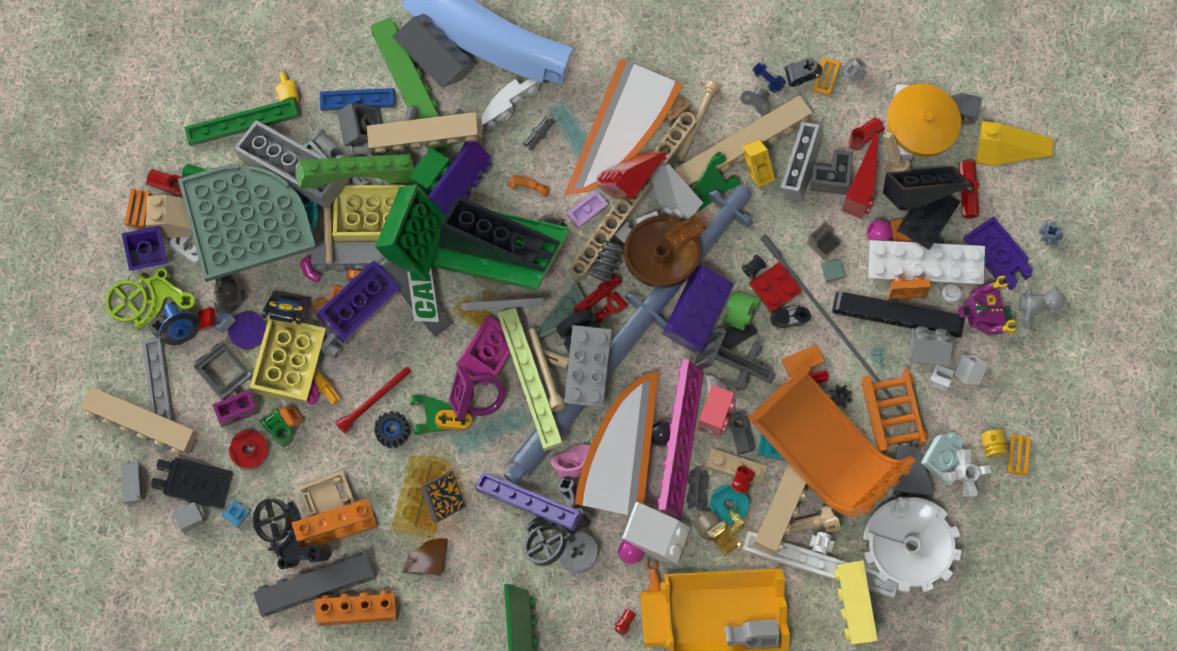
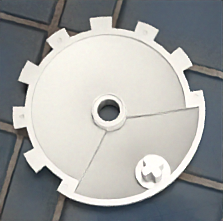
M899 497L881 506L871 516L863 534V540L869 541L870 552L864 553L867 564L872 562L879 570L876 577L882 583L890 580L899 585L898 591L909 593L910 587H922L923 592H928L934 589L932 583L941 577L947 581L952 576L953 572L949 570V567L953 560L959 561L961 557V550L955 549L954 539L960 537L957 526L950 528L944 519L948 515L944 509L925 499ZM912 544L915 546L916 550L911 551L907 548L906 545Z

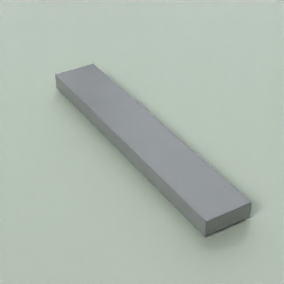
M161 338L142 340L151 412L173 421ZM156 445L157 452L172 448L168 445H165L164 448Z

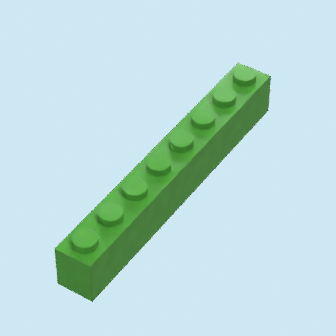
M391 17L370 25L373 38L407 108L409 106L419 108L417 119L440 117L436 112L438 108L434 99L430 100L428 96L430 94L428 86L426 84L423 85L421 81L423 77L419 68L415 69L413 65L415 60L392 37L399 30L398 24L396 22L393 23ZM447 142L440 143V146L431 147L439 153L452 149L451 144H447ZM429 144L425 145L427 150H429L431 146Z

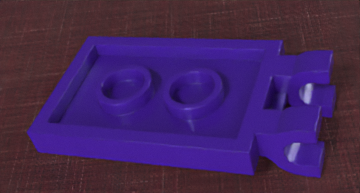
M994 216L963 237L967 245L985 246V256L988 264L984 266L996 280L1000 276H1005L1003 280L1005 284L1008 283L1007 287L1010 291L1018 283L1013 276L1014 274L1020 272L1025 281L1032 276L1033 270L1026 264L1029 258Z

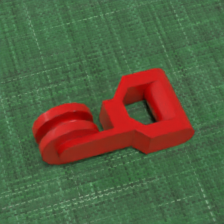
M616 291L607 297L605 308L595 312L598 319L596 324L602 323L614 313H621L628 307V304ZM614 300L619 307L613 308L610 302Z

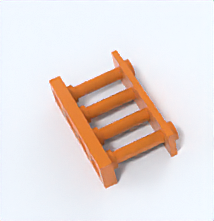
M908 368L903 370V378L875 383L871 381L870 376H865L861 380L876 448L882 454H886L890 445L918 440L919 447H924L926 440H928L926 429L922 428L913 392V375L909 374ZM905 385L907 396L882 401L875 398L874 393H876V390ZM909 403L911 414L888 419L880 418L879 411H881V408ZM914 422L916 433L889 438L884 435L883 429L885 427Z
M368 498L292 522L297 542L301 541L303 548L314 544H327L377 528Z

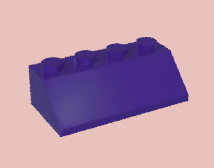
M477 141L467 143L428 196L445 216L458 195L467 200L470 198L471 190L479 186L482 175L484 173L487 174L492 168L491 156Z

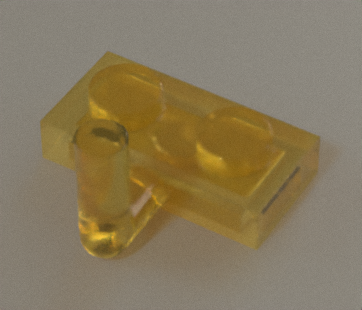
M484 289L482 291L483 298L479 302L490 301V291ZM465 295L453 309L455 314L477 330L487 315L495 319L494 316L485 310L462 311L460 303L473 302Z
M735 510L729 512V516L736 524L729 529L725 522L721 521L707 531L724 556L741 545L735 535L745 528V523Z

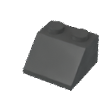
M350 103L337 112L343 144L347 147L349 145H363L364 142L368 143L367 126L383 124L380 108Z

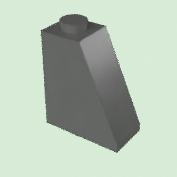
M903 443L901 446L898 445L895 450V460H902L911 455L916 462L911 466L913 469L907 475H902L899 478L900 482L893 488L892 495L932 499L934 490L925 466L921 464L922 458L918 448L912 447L911 444Z

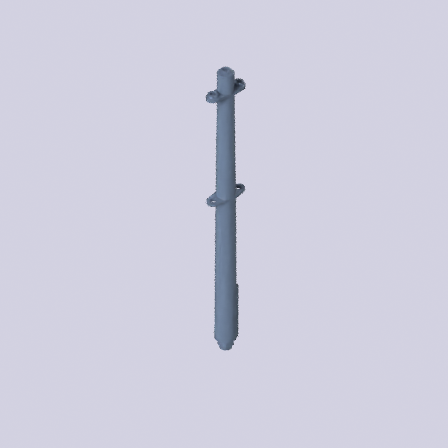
M737 185L726 200L716 190L709 192V199L720 207L721 210L698 236L701 248L700 262L734 219L746 228L751 226V217L740 213L752 198L750 189L745 185ZM683 283L670 288H655L644 302H641L630 293L625 295V299L637 311L610 343L607 379L653 322L662 329L665 328L667 323L659 314ZM565 403L566 407L563 410L552 412L560 438L586 405ZM537 428L510 460L512 465L504 474V477L515 485L523 475L530 477L552 450L544 451Z

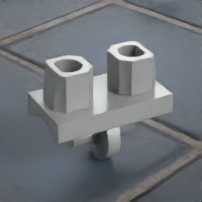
M329 329L325 332L320 351L323 356L326 357L328 355L336 359L341 353V349L336 346L339 339ZM352 336L344 343L345 345L351 342Z

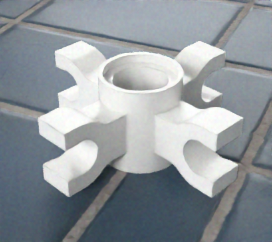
M971 449L956 450L960 464L955 468V471L943 473L944 481H963V496H977L978 492L974 481L981 474L992 473L991 466H976L972 464Z

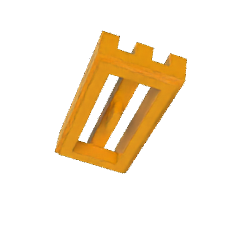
M823 57L821 63L822 73L825 64L829 63L822 87H818L820 75V77L816 78L812 92H819V94H825L830 97L841 62ZM836 65L829 89L826 90L825 87L832 66Z
M1011 434L1007 473L1027 475L1030 436L1023 437L1022 435L1015 436V434ZM1017 440L1016 469H1012L1014 443ZM1025 441L1024 463L1022 471L1020 470L1022 442Z

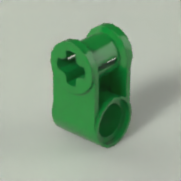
M275 409L264 419L258 420L267 433L280 446H288L292 443L293 434ZM281 433H288L286 438H279Z

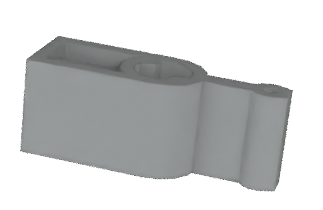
M777 620L749 621L739 627L726 626L724 630L728 646L744 644L748 648L778 647L779 644Z

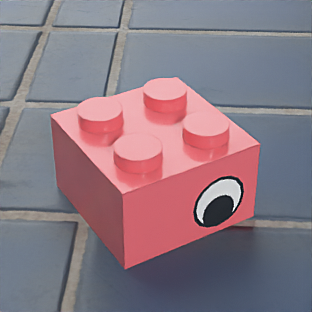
M714 385L711 386L699 419L698 431L718 438L721 433L725 434L729 421L727 415L731 416L735 407L734 392Z

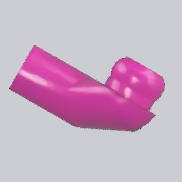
M313 380L306 402L311 405L315 404L319 398V388Z

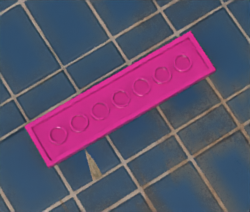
M682 360L678 370L679 382L675 390L676 401L673 404V420L670 423L671 433L670 439L667 442L668 452L667 458L664 461L665 471L664 477L661 480V496L658 499L659 510L680 521L704 372L690 360Z

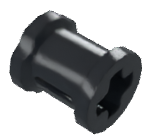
M754 255L753 259L747 265H743L741 269L753 280L755 275L761 269H765L767 265L760 256Z

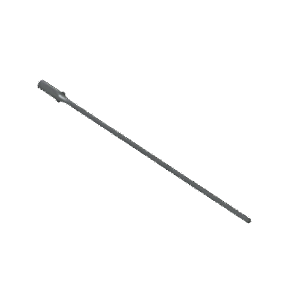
M766 234L763 235L760 240L772 253L773 258L778 259L874 380L881 382L784 261L781 251L776 248ZM882 389L889 399L894 398L887 389ZM900 405L896 406L902 415L906 413Z

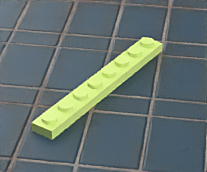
M511 308L497 313L543 449L547 451L563 444L516 308Z

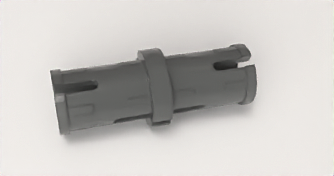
M545 115L540 124L532 129L530 136L523 142L526 148L529 145L528 149L530 151L533 150L541 139L545 138L546 132L555 123L552 118L549 120L550 116Z

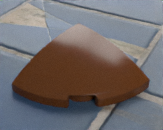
M447 539L429 540L416 550H413L408 556L402 572L441 576Z

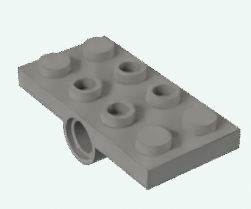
M573 325L565 403L595 407L604 406L606 379L609 368L611 329Z

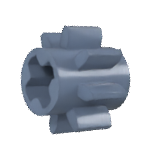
M1046 222L1044 229L1039 231L1043 235L1040 241H1045L1047 246L1052 243L1056 246L1058 239L1062 240L1063 235L1059 234L1062 227H1058L1056 222L1050 225Z

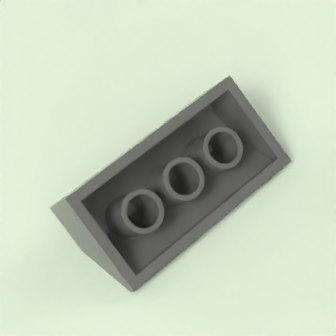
M424 13L413 17L392 36L442 88L463 80L474 65L469 57L457 47L455 42L451 41L444 34L443 30L438 28L431 18Z

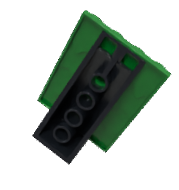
M458 195L441 224L439 248L431 266L454 273L459 272L476 278L488 279L508 286L514 285L527 290L537 291L558 251L566 240L570 228L492 211Z

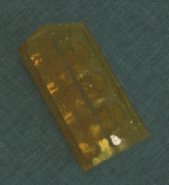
M435 455L409 456L391 531L420 538H433L437 523H433L421 486L450 471L451 462Z

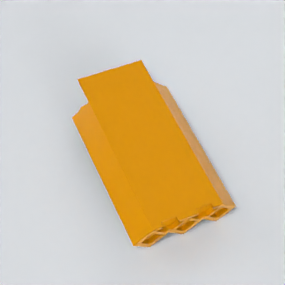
M782 568L664 574V582H660V591L640 592L644 648L665 646V650L789 651L790 633L787 627V604L784 597L785 578ZM777 620L779 630L778 647L748 648L744 644L727 645L724 631L726 626L739 627L749 621Z

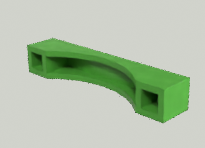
M402 154L300 160L295 174L299 189L319 188L337 180L354 177L378 178L390 184L408 183L409 176L414 168L410 155Z

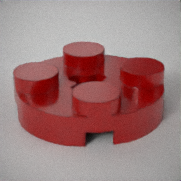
M244 430L233 437L229 446V455L233 463L241 469H255L261 466L268 458V444L260 433ZM248 445L250 448L254 447L251 454L243 452Z

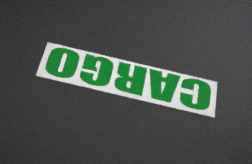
M431 267L425 280L407 271L414 321L439 322Z

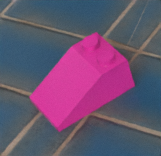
M487 315L455 365L465 367L468 374L472 377L482 374L496 377L510 353L501 323ZM481 382L485 386L489 384V382Z

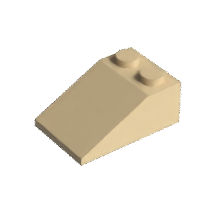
M170 195L147 196V228L160 226L162 239L193 236L183 198Z

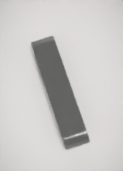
M383 258L378 262V265L398 284L400 294L412 308L407 271ZM438 307L439 322L422 321L434 337L451 326Z

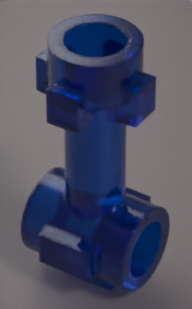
M759 62L752 70L757 78L762 76L770 83L768 88L771 92H780L786 84L784 78L780 75L774 78L766 71L767 66Z

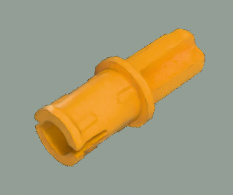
M316 370L313 381L319 388V393H323L331 405L337 404L340 396L333 389L332 383L327 381L320 370Z

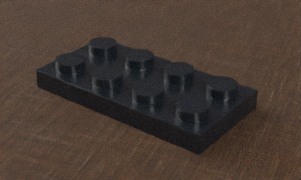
M949 195L917 209H910L896 231L930 250L959 206L960 201Z

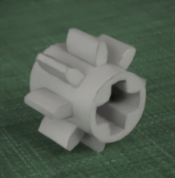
M858 58L848 60L844 65L846 68L844 74L851 81L856 79L858 81L862 80L867 74L864 71L866 68L865 63Z

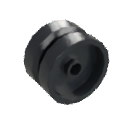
M593 309L574 313L557 325L556 331L560 338L566 339L563 344L568 354H570L573 325L602 328L601 324H595L598 319Z

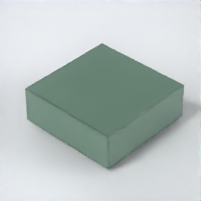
M840 259L821 263L826 283L845 277Z

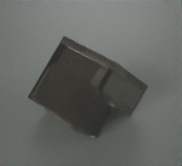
M826 221L809 236L807 245L823 260L841 244V241L833 234L834 229Z

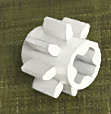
M818 532L817 536L812 535L809 546L813 547V552L826 555L827 552H832L835 542L831 541V535Z

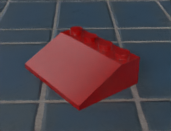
M664 151L638 154L606 171L603 170L598 175V181L595 185L612 199H633L667 153Z

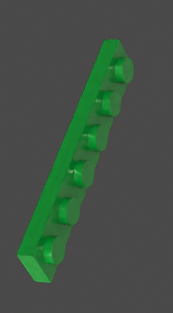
M292 98L184 128L188 144L193 146L246 132L256 120L269 126L299 117L294 99Z

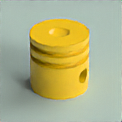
M991 430L981 434L986 458H998L1009 454L1004 430Z

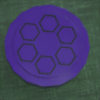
M242 312L235 315L236 321L228 328V335L232 343L244 350L260 346L266 330V324L262 317L253 312Z

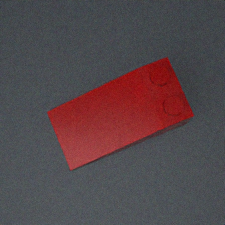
M876 133L846 195L842 211L860 219H863L865 214L869 215L875 200L872 195L874 192L878 134Z

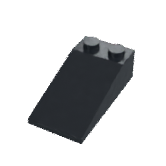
M954 167L887 172L883 194L899 210L908 211L909 209H917L970 187L971 183Z

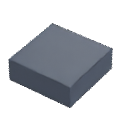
M223 310L215 318L214 328L223 334L236 320L232 315Z

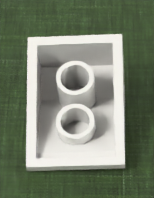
M660 163L652 173V183L658 203L663 208V213L666 216L689 220L703 202L669 164Z
M636 502L622 539L660 562L677 564L690 527L675 518Z

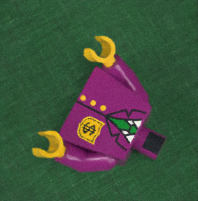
M1005 276L998 277L995 283L990 282L978 287L970 294V298L965 301V306H960L958 310L961 318L968 317L971 328H977L978 331L988 336L1004 334L1005 331L1009 334H1015L1017 331L1016 328H1009V326L1016 325V321L1009 320L1006 323L1000 292L996 290V288L1005 289L1008 286V283L1004 285L999 284V281L1005 279Z

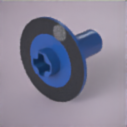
M173 303L164 306L163 312L167 319L162 323L159 330L161 340L168 345L175 346L193 339L200 329L199 318L191 312H179Z

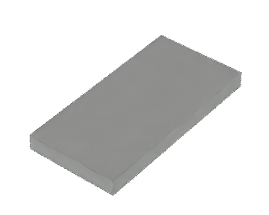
M534 297L460 303L462 311L542 306L544 299Z

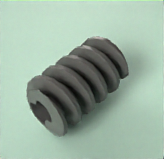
M604 240L607 245H601L600 247L604 252H598L597 254L601 259L594 260L598 266L591 267L595 273L588 274L603 282L612 281L608 275L615 274L611 268L618 267L614 261L622 259L617 255L618 253H624L620 246Z

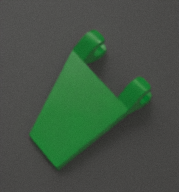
M717 152L711 158L692 190L703 202L698 211L712 203L708 197L710 191L716 190L723 195L741 183L739 178L734 175L730 176L726 182L722 178L716 166L724 163L727 158L721 152Z
M415 394L410 396V404L412 406L424 403L427 424L414 425L415 435L449 431L437 427L435 417L441 410H453L450 404L425 395ZM443 415L439 420L446 424V421L449 419H446V416ZM465 419L455 420L460 421L461 425H465L466 423Z

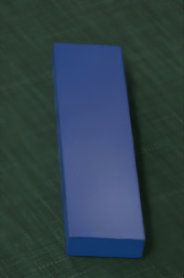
M394 88L320 92V111L341 110L350 103L378 108H394L395 91Z

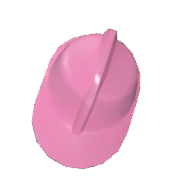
M576 445L553 457L551 465L557 470L560 479L566 476L573 479L581 475L590 449L589 445Z

